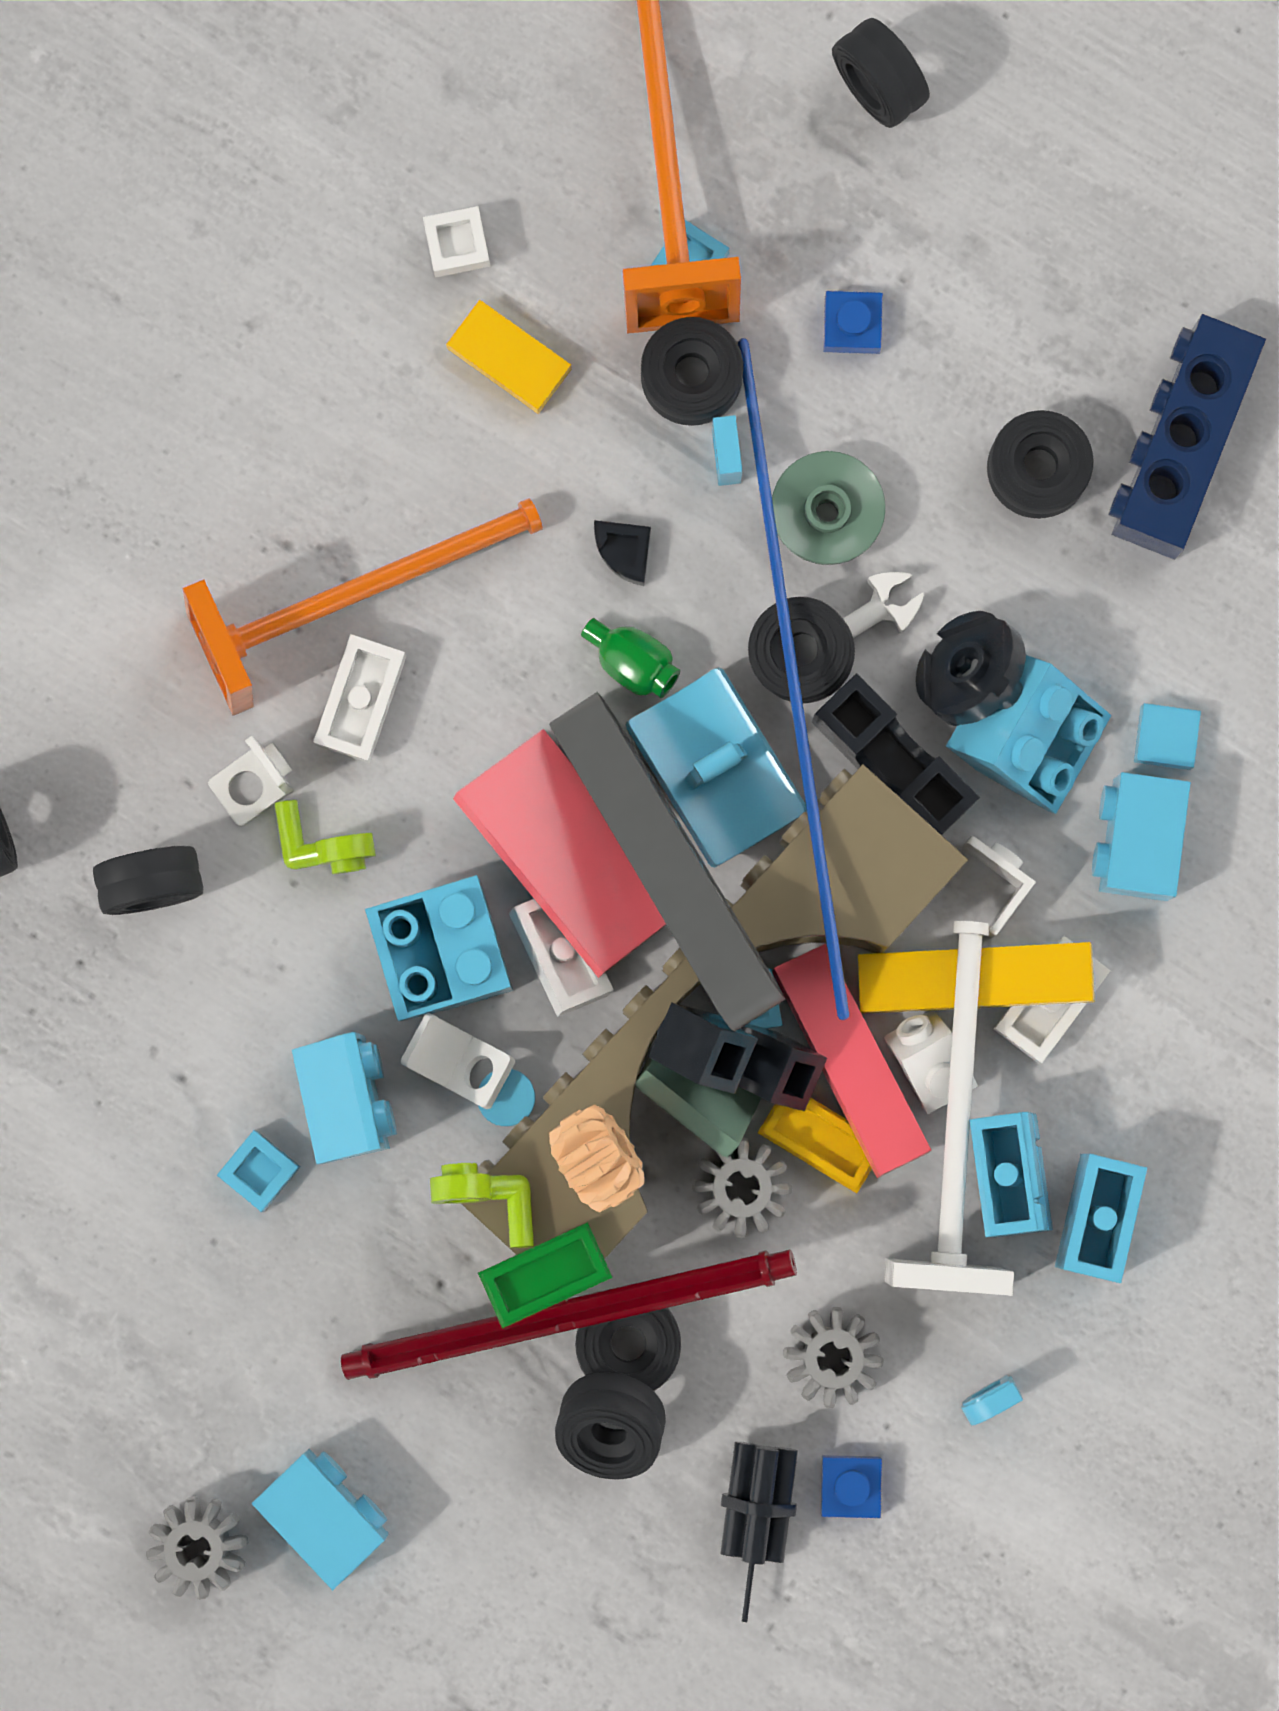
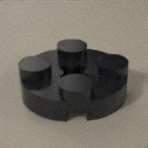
M973 611L949 621L938 631L937 635L942 640L936 645L932 654L925 649L919 659L915 678L918 696L925 705L932 709L948 725L959 726L978 722L993 714L998 708L1007 709L1013 706L1022 694V684L1019 680L1022 677L1026 661L1024 642L1021 635L1006 621L996 618L992 613ZM977 659L978 663L974 670L967 676H962L971 669L972 661Z

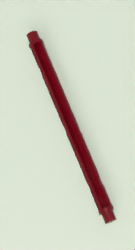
M790 1249L772 1254L765 1250L759 1252L758 1255L570 1298L567 1301L563 1300L502 1328L498 1317L494 1316L374 1345L372 1343L364 1344L361 1350L342 1354L341 1367L347 1380L367 1376L370 1379L378 1378L380 1374L763 1285L766 1287L774 1286L776 1280L797 1275L796 1262Z

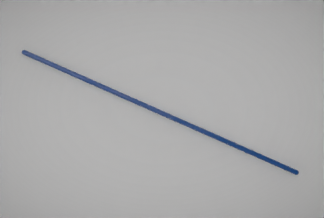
M741 338L738 341V346L743 358V384L838 1018L846 1020L849 1017V1008L748 340Z

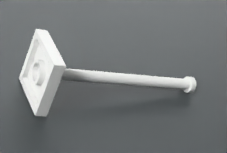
M954 921L953 933L959 934L938 1252L931 1251V1262L885 1258L884 1282L892 1287L1012 1296L1014 1271L1003 1267L967 1264V1254H961L982 936H988L989 923Z

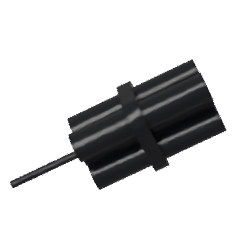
M738 1441L734 1443L728 1493H723L721 1498V1506L726 1508L720 1554L741 1557V1561L749 1563L741 1622L747 1623L755 1564L763 1565L765 1561L784 1563L789 1518L796 1516L797 1504L792 1502L798 1450L762 1446Z

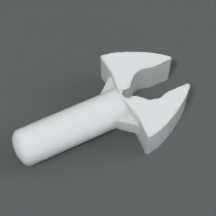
M887 572L875 574L868 578L867 582L874 590L871 601L843 618L849 626L853 638L881 621L895 623L899 633H902L910 625L920 608L924 593L914 597L903 606L894 604L885 606L884 603L888 600L891 589L899 587L910 580L912 574Z

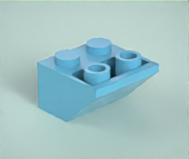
M1026 655L1024 671L1019 680L1022 684V694L1018 701L1007 709L998 708L993 714L978 722L957 726L946 747L976 771L1043 809L1056 814L1068 792L1072 789L1078 774L1095 744L1100 739L1112 715L1051 663Z
M477 875L365 909L398 1021L424 1016L427 1013L433 1014L514 991L484 890Z
M351 1032L292 1049L316 1164H326L390 1149L388 1137L397 1135L390 1101H379L375 1080L384 1078V1070L377 1044L367 1043L364 1035Z

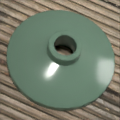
M815 452L796 460L782 473L772 495L779 539L793 554L815 564L836 565L859 557L875 542L885 519V497L877 477L863 462L841 452ZM823 503H830L837 509L838 516L833 521H822L817 516V507Z

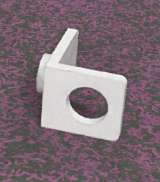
M252 735L245 740L251 750L208 781L209 787L231 818L241 827L294 791L284 778L292 769L276 746L270 743L263 748ZM244 772L256 774L263 784L261 797L250 805L236 803L230 794L232 780L238 774Z
M971 836L963 845V849L1017 888L989 926L987 937L992 939L999 933L1036 881L1019 870L1023 861L1012 851L997 842L989 848L979 839Z
M427 1013L424 1015L403 1054L401 1064L485 1109H490L515 1064V1059L437 1016ZM489 1058L493 1064V1073L489 1082L481 1088L473 1089L470 1084V1072L473 1066L478 1061Z

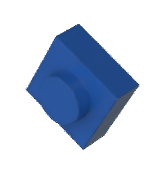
M826 291L823 352L880 354L883 293Z
M822 1455L821 1516L881 1518V1457Z

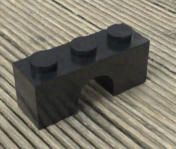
M856 673L814 714L812 723L857 769L862 765L867 767L938 833L943 835L980 797L940 756L934 758L922 749L900 725L896 718L898 714Z
M671 1002L665 1019L659 1026L657 1038L648 1056L698 1085L734 1094L737 1087H740L770 1103L801 1111L806 1110L827 1060V1057L779 1032L747 1024L733 1032L722 1016Z

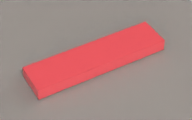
M826 944L775 967L772 973L810 1048L827 1057L822 1071L876 1177L879 1178L932 1151L846 983L849 1017L846 1020L838 1018Z

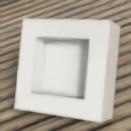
M479 206L423 217L435 278L491 267Z

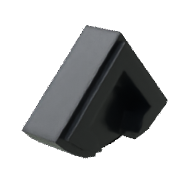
M594 520L595 542L604 563L623 580L644 586L651 527Z

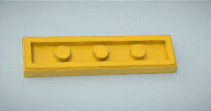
M1091 942L987 947L981 950L978 1008L1095 1002ZM958 949L858 954L860 1012L870 1014L954 1009Z

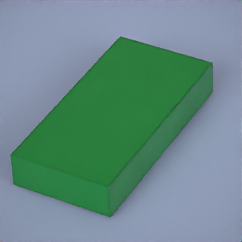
M588 1222L478 1272L502 1328L613 1278Z

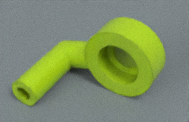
M287 800L275 803L283 861L288 868L296 870L330 864L332 874H342L365 870V859L376 856L372 833L333 837L304 845L298 801Z
M453 1163L441 1166L442 1176L430 1178L432 1204H463L507 1199L510 1248L534 1247L530 1183L526 1177L522 1175L490 1176V1174L478 1173L477 1163Z

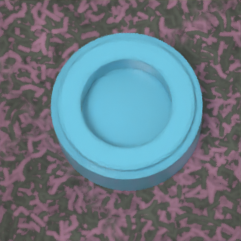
M512 1069L493 1106L490 1109H485L478 1105L482 1115L495 1125L504 1127L517 1125L525 1116L529 1117L534 1109L536 1095L533 1084L523 1073ZM493 1072L489 1073L482 1080L479 1088L489 1082Z

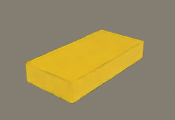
M482 300L477 302L446 344L449 351L537 414L541 412L572 370L570 363Z
M810 1098L805 1111L774 1104L757 1134L856 1194L872 1170L848 1120L813 1098Z

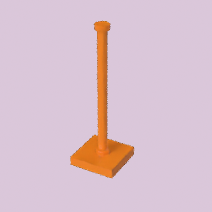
M637 0L667 264L623 269L627 334L657 331L663 325L685 317H700L717 324L740 322L741 273L739 257L689 261L659 0Z
M530 498L518 503L519 509L239 628H236L233 623L225 626L204 579L182 588L186 614L232 716L254 707L252 684L241 661V658L247 656L246 649L526 530L533 534L542 530V522Z

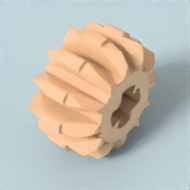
M594 1104L584 1110H578L560 1121V1125L549 1132L551 1154L559 1165V1171L568 1181L569 1188H573L581 1202L588 1204L591 1209L600 1213L611 1206L616 1207L633 1196L634 1192L645 1184L642 1162L634 1151L635 1146L630 1143L624 1129L617 1125L614 1117L606 1113L603 1108Z

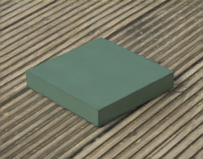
M651 1058L647 1060L635 1082V1087L726 1158L739 1146L761 1100V1097L740 1087H737L734 1094L698 1085Z

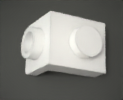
M931 1010L922 1015L907 1018L896 1030L884 1037L889 1049L899 1061L920 1105L927 1114L948 1104L952 1032L937 1013ZM974 1076L972 1090L978 1087Z

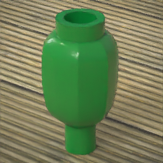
M595 618L589 620L582 630L581 637L599 648V662L602 668L616 682L634 694L643 696L654 693L658 697L663 698L678 680L681 671L672 665L673 657L671 651L649 634L629 626L611 630Z

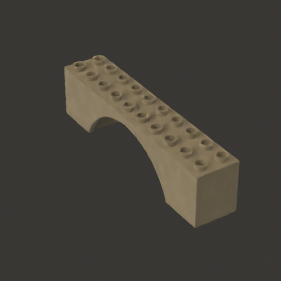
M862 765L853 775L844 768L821 793L822 796L818 800L824 806L819 811L839 945L858 947L874 953H883L962 868L968 859L867 767ZM803 812L781 837L782 840L779 844L785 850L773 862L768 856L764 855L742 879L743 882L740 886L746 891L734 905L726 899L758 953L782 946L826 943L810 828L806 812ZM680 947L662 967V971L668 976L655 991H652L645 985L622 1010L629 1020L615 1035L608 1029H605L583 1052L582 1055L589 1063L577 1077L573 1079L565 1072L546 1092L542 1099L550 1106L535 1122L525 1116L504 1138L502 1143L510 1150L500 1161L494 1165L490 1160H485L478 1167V1173L490 1174V1176L522 1175L528 1179L531 1190L534 1247L588 1222L604 1258H606L648 1212L639 1188L634 1192L633 1196L616 1207L611 1206L600 1213L591 1209L588 1204L581 1202L575 1190L569 1188L568 1181L559 1171V1165L551 1154L549 1132L559 1126L560 1121L572 1113L584 1110L595 1104L614 1117L617 1125L624 1129L626 1137L630 1141V1118L636 1086L635 1082L649 1048L657 1036L659 1026L665 1019L671 1002L680 1004L701 985L700 980ZM507 1199L462 1204L516 1255L532 1248H510Z

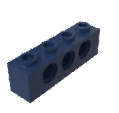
M1201 314L1192 330L1182 327L1170 359L1179 362L1172 382L1165 379L1161 380L1149 411L1159 415L1151 434L1141 431L1129 463L1138 466L1131 486L1123 483L1120 484L1108 515L1117 518L1111 535L1174 560L1184 550L1266 338L1205 314ZM1204 372L1210 375L1216 383V393L1205 395L1196 391L1191 384L1190 374ZM1174 424L1189 426L1196 435V445L1182 447L1176 444L1170 436V426ZM1157 475L1169 478L1176 489L1175 498L1164 500L1156 497L1150 490L1149 478Z

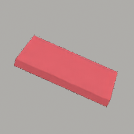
M544 729L455 794L453 800L598 978L667 925L572 763Z

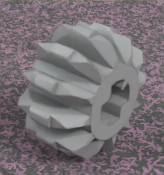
M742 1138L737 1147L738 1159L732 1160L731 1156L726 1158L716 1152L724 1163L720 1168L710 1160L704 1158L700 1160L698 1166L703 1171L715 1175L713 1183L701 1180L692 1183L693 1191H713L714 1198L700 1203L697 1206L698 1212L703 1215L719 1205L722 1212L714 1220L713 1229L718 1232L722 1231L730 1215L735 1216L734 1230L737 1238H744L746 1236V1217L752 1216L755 1226L760 1233L767 1232L769 1230L768 1223L760 1212L766 1208L778 1217H783L786 1213V1210L781 1205L770 1201L771 1194L789 1195L792 1193L791 1185L785 1183L772 1184L770 1179L787 1170L785 1162H777L765 1170L762 1164L770 1155L771 1147L763 1144L758 1149L754 1160L748 1159L749 1140L747 1138ZM739 1171L744 1178L752 1176L756 1178L758 1190H751L752 1193L756 1194V1197L750 1203L744 1204L738 1197L731 1200L727 1197L725 1186L733 1185L727 1180L734 1172Z
M840 1307L832 1308L830 1326L828 1327L824 1326L820 1314L813 1310L808 1313V1317L816 1330L814 1333L809 1335L802 1327L794 1325L790 1330L791 1334L796 1339L804 1342L805 1345L803 1349L786 1347L783 1350V1356L789 1360H803L804 1364L791 1369L787 1373V1378L793 1383L809 1375L812 1377L801 1393L802 1397L807 1401L815 1397L819 1388L823 1386L825 1387L823 1402L826 1408H834L836 1389L842 1388L849 1404L853 1405L858 1402L857 1393L851 1386L853 1382L858 1380L865 1388L873 1390L876 1386L874 1379L862 1372L863 1366L879 1368L883 1366L884 1359L875 1354H864L863 1350L875 1346L880 1342V1338L875 1332L868 1333L859 1339L855 1338L865 1322V1318L859 1314H856L850 1320L846 1329H842L843 1310ZM832 1342L838 1349L846 1347L848 1349L849 1358L841 1359L846 1366L839 1372L834 1373L828 1365L820 1368L818 1366L817 1357L825 1356V1353L820 1349L826 1343Z
M196 1496L186 1499L184 1507L185 1516L179 1508L170 1505L163 1511L165 1520L170 1527L163 1524H154L149 1530V1534L154 1539L164 1543V1545L155 1546L146 1552L148 1560L157 1561L165 1559L166 1565L157 1571L154 1578L158 1583H161L172 1574L177 1576L178 1579L173 1587V1594L175 1596L181 1597L188 1589L191 1581H193L194 1592L199 1600L206 1599L209 1596L210 1581L218 1589L225 1591L231 1585L230 1577L225 1569L240 1572L245 1566V1561L240 1556L231 1553L230 1550H238L248 1544V1537L241 1534L229 1536L228 1530L232 1529L240 1521L237 1513L229 1515L222 1523L216 1519L221 1510L222 1502L220 1500L213 1499L206 1507L204 1515L201 1513L200 1502ZM187 1534L194 1541L202 1536L208 1540L210 1547L204 1551L205 1555L210 1556L208 1561L201 1555L195 1556L193 1559L187 1555L185 1548L191 1544V1541L185 1540Z

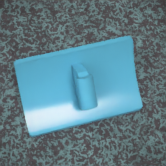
M718 667L711 670L672 696L626 722V729L711 867H718L795 821L803 812L807 813L804 800L722 668Z

